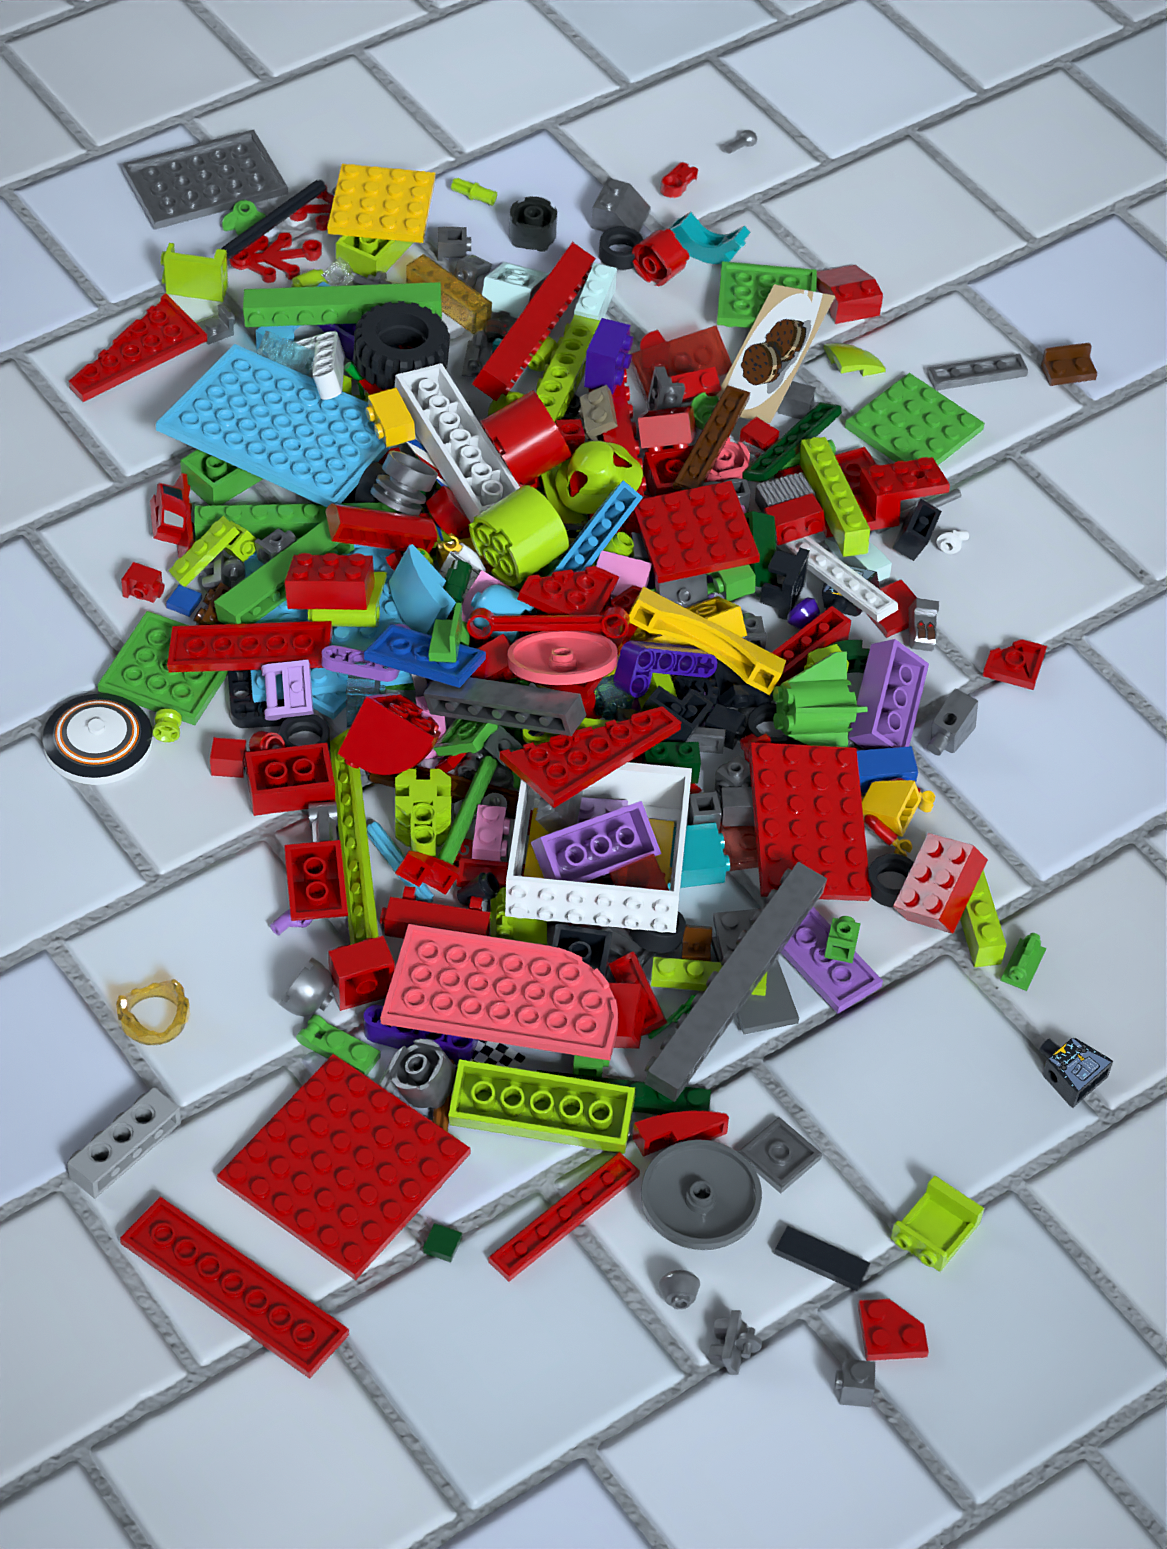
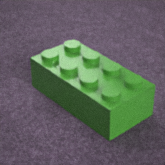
M196 450L180 460L181 473L187 474L190 489L210 506L222 505L263 480V478L201 450Z

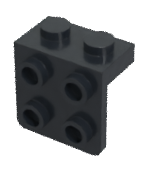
M717 659V668L712 675V679L716 680L715 687L719 689L717 699L720 705L728 708L758 707L763 704L772 703L771 701L774 700L773 690L768 695L745 683L737 673Z

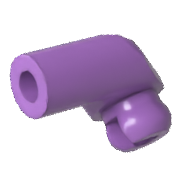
M288 909L270 924V928L276 935H280L289 927H307L313 919L291 921L290 909Z

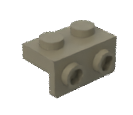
M605 385L580 396L581 408H579V413L585 424L583 426L585 437L587 440L601 441L600 434L618 427L611 390Z

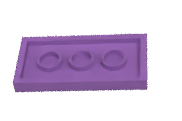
M812 907L781 953L838 1014L881 988L883 980L856 951L853 963L824 958L831 925Z

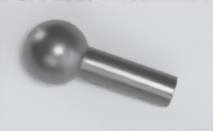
M744 130L740 134L739 139L725 146V151L730 154L744 146L755 145L757 143L756 133L752 130Z

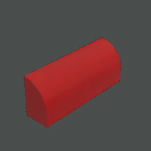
M330 504L325 510L331 541L399 551H406L408 546L413 544L416 548L424 549L429 554L438 538L435 523L429 517L339 504Z

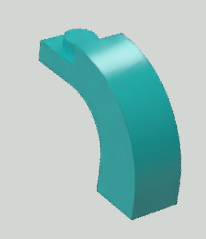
M692 212L676 219L669 228L674 232L675 238L682 247L688 251L690 257L708 264H722V261L730 262L746 244L745 239L751 233L745 225L728 234L713 233L706 229Z

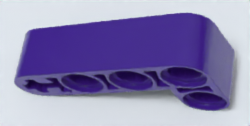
M632 640L626 642L620 651L614 675V685L617 689L635 698H639L648 691L652 673L706 678L713 675L718 662L714 655L697 647Z
M382 1005L370 1006L364 1012L365 1037L371 1042L400 1049L405 1046L408 1048L415 1044L413 1042L415 1040L429 1039L436 1042L447 1057L453 1060L455 1065H458L459 1059L471 1060L478 1043V1039L381 1024L380 1017L384 1007Z

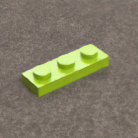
M223 515L192 545L191 549L176 560L168 571L182 586L186 587L240 532Z

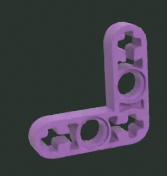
M395 624L396 626H400L411 630V628L407 625ZM334 645L327 646L322 650L321 665L329 671L383 682L395 680L400 670L390 667L385 669L386 666L364 660V651ZM356 662H363V663H366V664H365V665H357V664H354V663H356Z

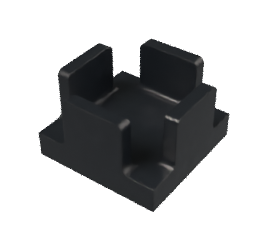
M800 547L797 555L777 550L768 565L769 572L784 576L785 580L783 585L777 583V586L764 582L761 588L760 603L779 609L778 618L787 620V615L798 601L805 586L810 550Z

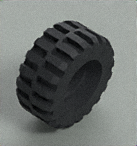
M398 301L393 304L392 302H386L383 306L377 305L371 311H367L361 316V319L356 324L353 360L357 371L362 377H365L367 382L372 385L376 384L379 389L385 390L395 388V376L397 374L441 363L446 369L450 344L448 327L437 313L433 314L431 309L425 306L423 308L419 307L417 303L406 304L405 301ZM391 345H406V346H410V347H413V348H412V349H397V348H393V347H390V346H391Z

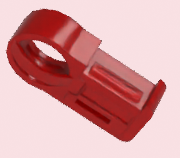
M685 162L679 163L662 178L660 192L669 198L682 196L687 185L694 179L697 180L698 168L694 166L688 167V164Z

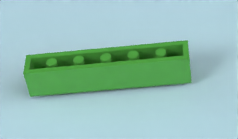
M327 519L214 601L218 620L223 624L256 623L287 600L285 578L294 555L309 553L311 555H325L328 553L347 555L354 550V544L331 541Z

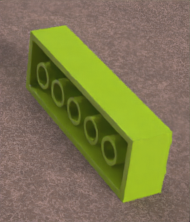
M459 1059L449 1111V1122L451 1126L625 1154L635 1099V1088Z

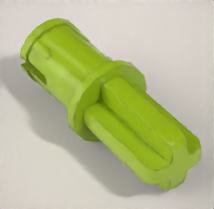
M454 178L452 181L451 189L469 196L470 200L476 199L493 206L497 199L496 191L484 188L478 182L473 184L460 178Z

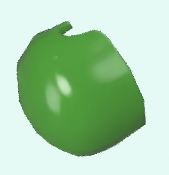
M701 393L693 398L690 406L694 408L695 426L698 429L703 430L719 401L718 396L711 397L707 396L706 393Z

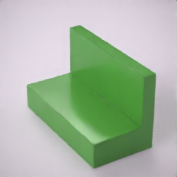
M456 603L453 620L435 619L429 648V661L457 662L463 630L461 603Z

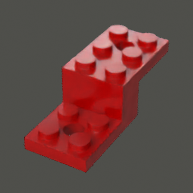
M922 457L917 460L897 461L892 464L872 465L871 467L861 468L860 491L854 497L871 531L899 526L901 500L949 493L950 484L933 457ZM825 519L826 530L823 532L826 538L833 537V534Z

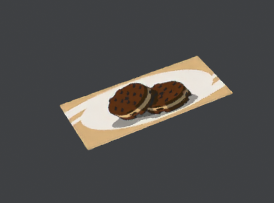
M773 285L721 385L722 390L716 396L720 399L727 385L751 392L750 399L740 417L752 420L757 416L764 422L771 423L835 296Z

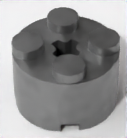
M429 1039L413 1041L414 1045L408 1048L403 1046L395 1053L389 1065V1074L393 1084L410 1105L417 1108H440L454 1089L457 1070L436 1042Z

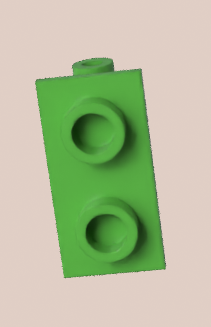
M1030 933L1025 939H1019L1000 981L1025 991L1028 990L1047 949L1041 946L1040 936L1037 933Z

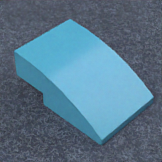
M413 544L408 546L389 580L390 591L396 608L405 624L413 631L432 636L435 619L446 620L456 602L442 588L446 580Z

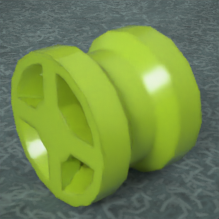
M172 709L157 711L155 714L156 724L153 727V736L162 742L170 743L178 740L180 737L179 727L182 723L181 714Z

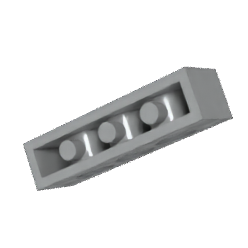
M155 1087L147 1094L140 1095L134 1105L126 1112L118 1114L109 1127L104 1131L96 1133L87 1146L72 1154L67 1162L70 1179L96 1199L181 1124L180 1107Z

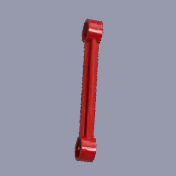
M620 607L609 608L605 611L604 615H494L486 608H477L469 616L467 630L476 639H486L493 631H603L606 636L616 639L626 634L630 617ZM481 617L490 624L481 630L476 628L472 622L475 618ZM609 617H619L624 623L621 626H617V629L611 628L606 623Z

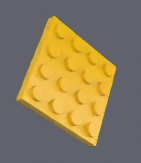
M341 164L328 222V234L423 243L435 185V173Z

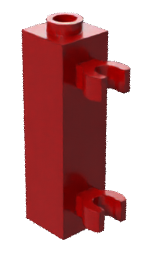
M405 886L403 897H390L388 907H383L381 911L380 924H385V936L404 939L408 924L488 936L490 931L491 912L482 911L483 898L474 896L471 897L469 909L416 901V887Z

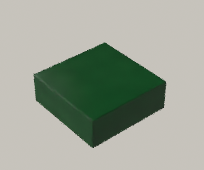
M434 1223L423 1246V1253L451 1263L462 1240V1232Z

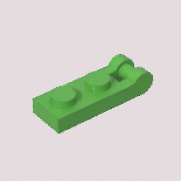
M317 1014L312 1015L307 1022V1028L301 1029L296 1036L298 1042L327 1059L332 1054H335L365 1076L368 1075L381 1058V1051L326 1023ZM319 1033L323 1037L321 1039H318L315 1037V1035Z

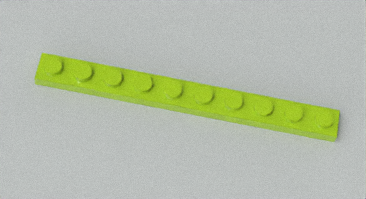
M348 728L330 741V752L335 782L339 839L341 840L351 945L362 942L367 938L379 936L360 767L356 769L347 765L344 762L345 758L337 754L350 730Z

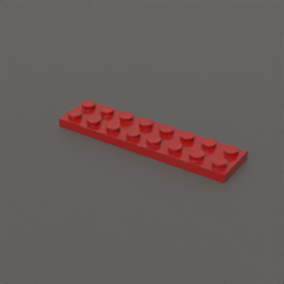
M161 1196L120 1237L121 1245L309 1379L349 1336V1328Z

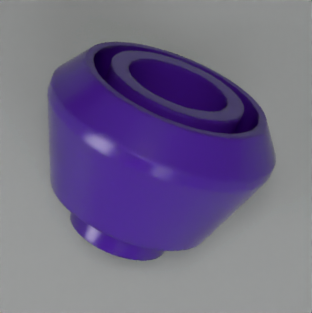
M807 597L796 605L787 615L788 624L801 630L817 618L821 613L816 600Z

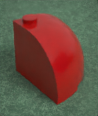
M398 692L366 696L337 754L345 758L344 762L353 768L359 769L360 767L365 771L378 775H393L409 770L423 761L432 751L441 731H438L439 725L432 717L425 719L421 715L423 709Z

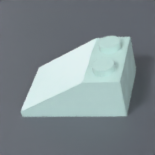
M504 262L485 277L480 305L486 306L489 311L501 312L502 310L509 312L512 317L519 318L550 273Z

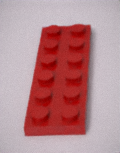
M332 621L172 626L167 663L168 671L172 673L262 670L261 667L266 664L309 660L310 668H323L321 665L322 650L327 646H331Z

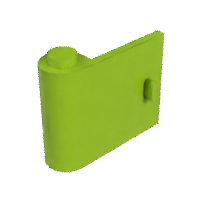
M374 572L375 585L367 610L308 609V620L313 622L332 621V627H378L380 620L379 600L387 579V572Z

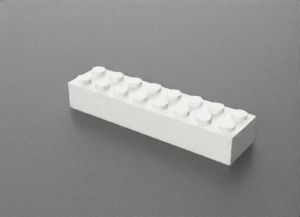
M442 363L395 376V388L400 393L414 420L417 436L471 523L474 521L475 516L520 488Z

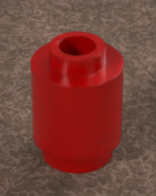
M258 731L249 740V750L251 752L285 748L283 738L273 732Z

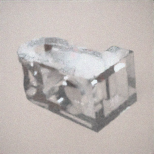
M338 257L325 269L322 276L331 286H346L354 278L352 274L354 271L343 258Z

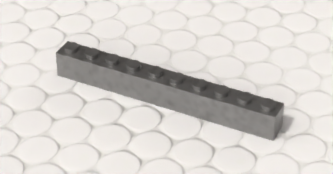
M797 862L792 870L788 868L780 880L782 885L778 890L772 889L765 901L767 906L764 910L758 909L751 920L752 926L749 931L744 929L736 941L738 945L734 951L729 950L721 962L723 966L719 972L714 971L706 983L708 988L705 992H698L691 1003L693 1009L688 1015L686 1013L682 1014L675 1028H677L675 1034L673 1036L667 1035L660 1047L662 1052L658 1057L652 1056L644 1070L647 1072L646 1085L670 1100L676 1101L820 898L827 878L800 862Z

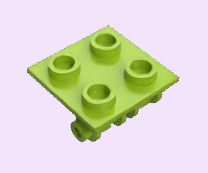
M506 887L501 888L497 893V897L491 899L490 937L547 945V921L505 916Z

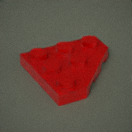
M597 566L586 567L585 571L573 572L572 569L553 572L552 576L541 578L539 574L528 576L520 590L517 600L550 615H600L618 583L619 576Z

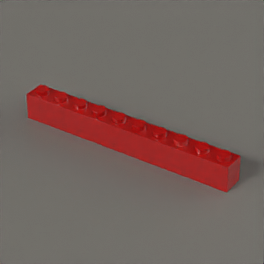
M574 242L570 244L473 381V386L495 401L499 399L502 393L507 396L523 373V369L532 360V356L541 347V343L546 340L568 308V305L571 304L586 282L585 280H587L592 269L591 265L596 259L594 256Z

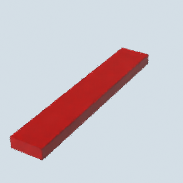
M618 1152L488 1257V1263L510 1282L640 1176V1170L623 1154Z

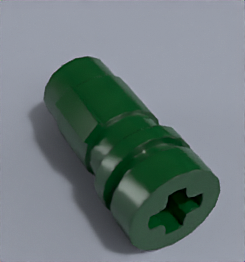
M453 560L451 567L448 568L443 589L456 603L463 604L464 599L462 597L468 586L473 568L470 564L461 560ZM456 603L448 615L449 618L454 616Z

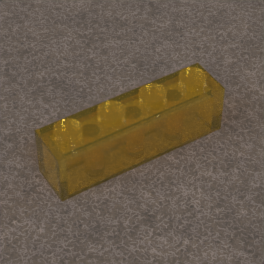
M423 254L406 265V284L441 282L442 312L473 335L477 331L483 330L484 323L492 319V302L426 255Z

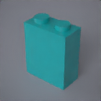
M716 822L686 826L680 888L725 883L726 872L730 871L729 856L723 853L725 848L723 833H718ZM676 827L673 830L670 867L673 866ZM668 883L667 890L670 889L671 883Z

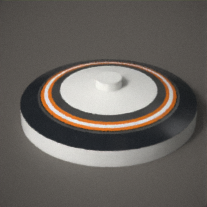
M88 694L64 703L52 713L43 731L44 753L52 768L65 778L83 784H108L130 776L146 762L153 745L152 726L146 713L134 702L112 694Z

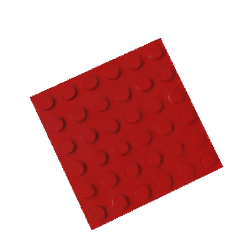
M332 1054L217 1175V1182L356 1281L471 1154V1148L335 1054Z

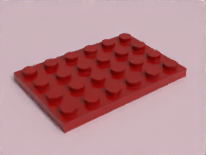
M751 742L748 752L761 897H768L772 889L778 890L782 885L780 880L788 868L792 870L797 862H800L827 878L824 891L819 899L869 901L871 898V887L868 882L869 868L857 749Z

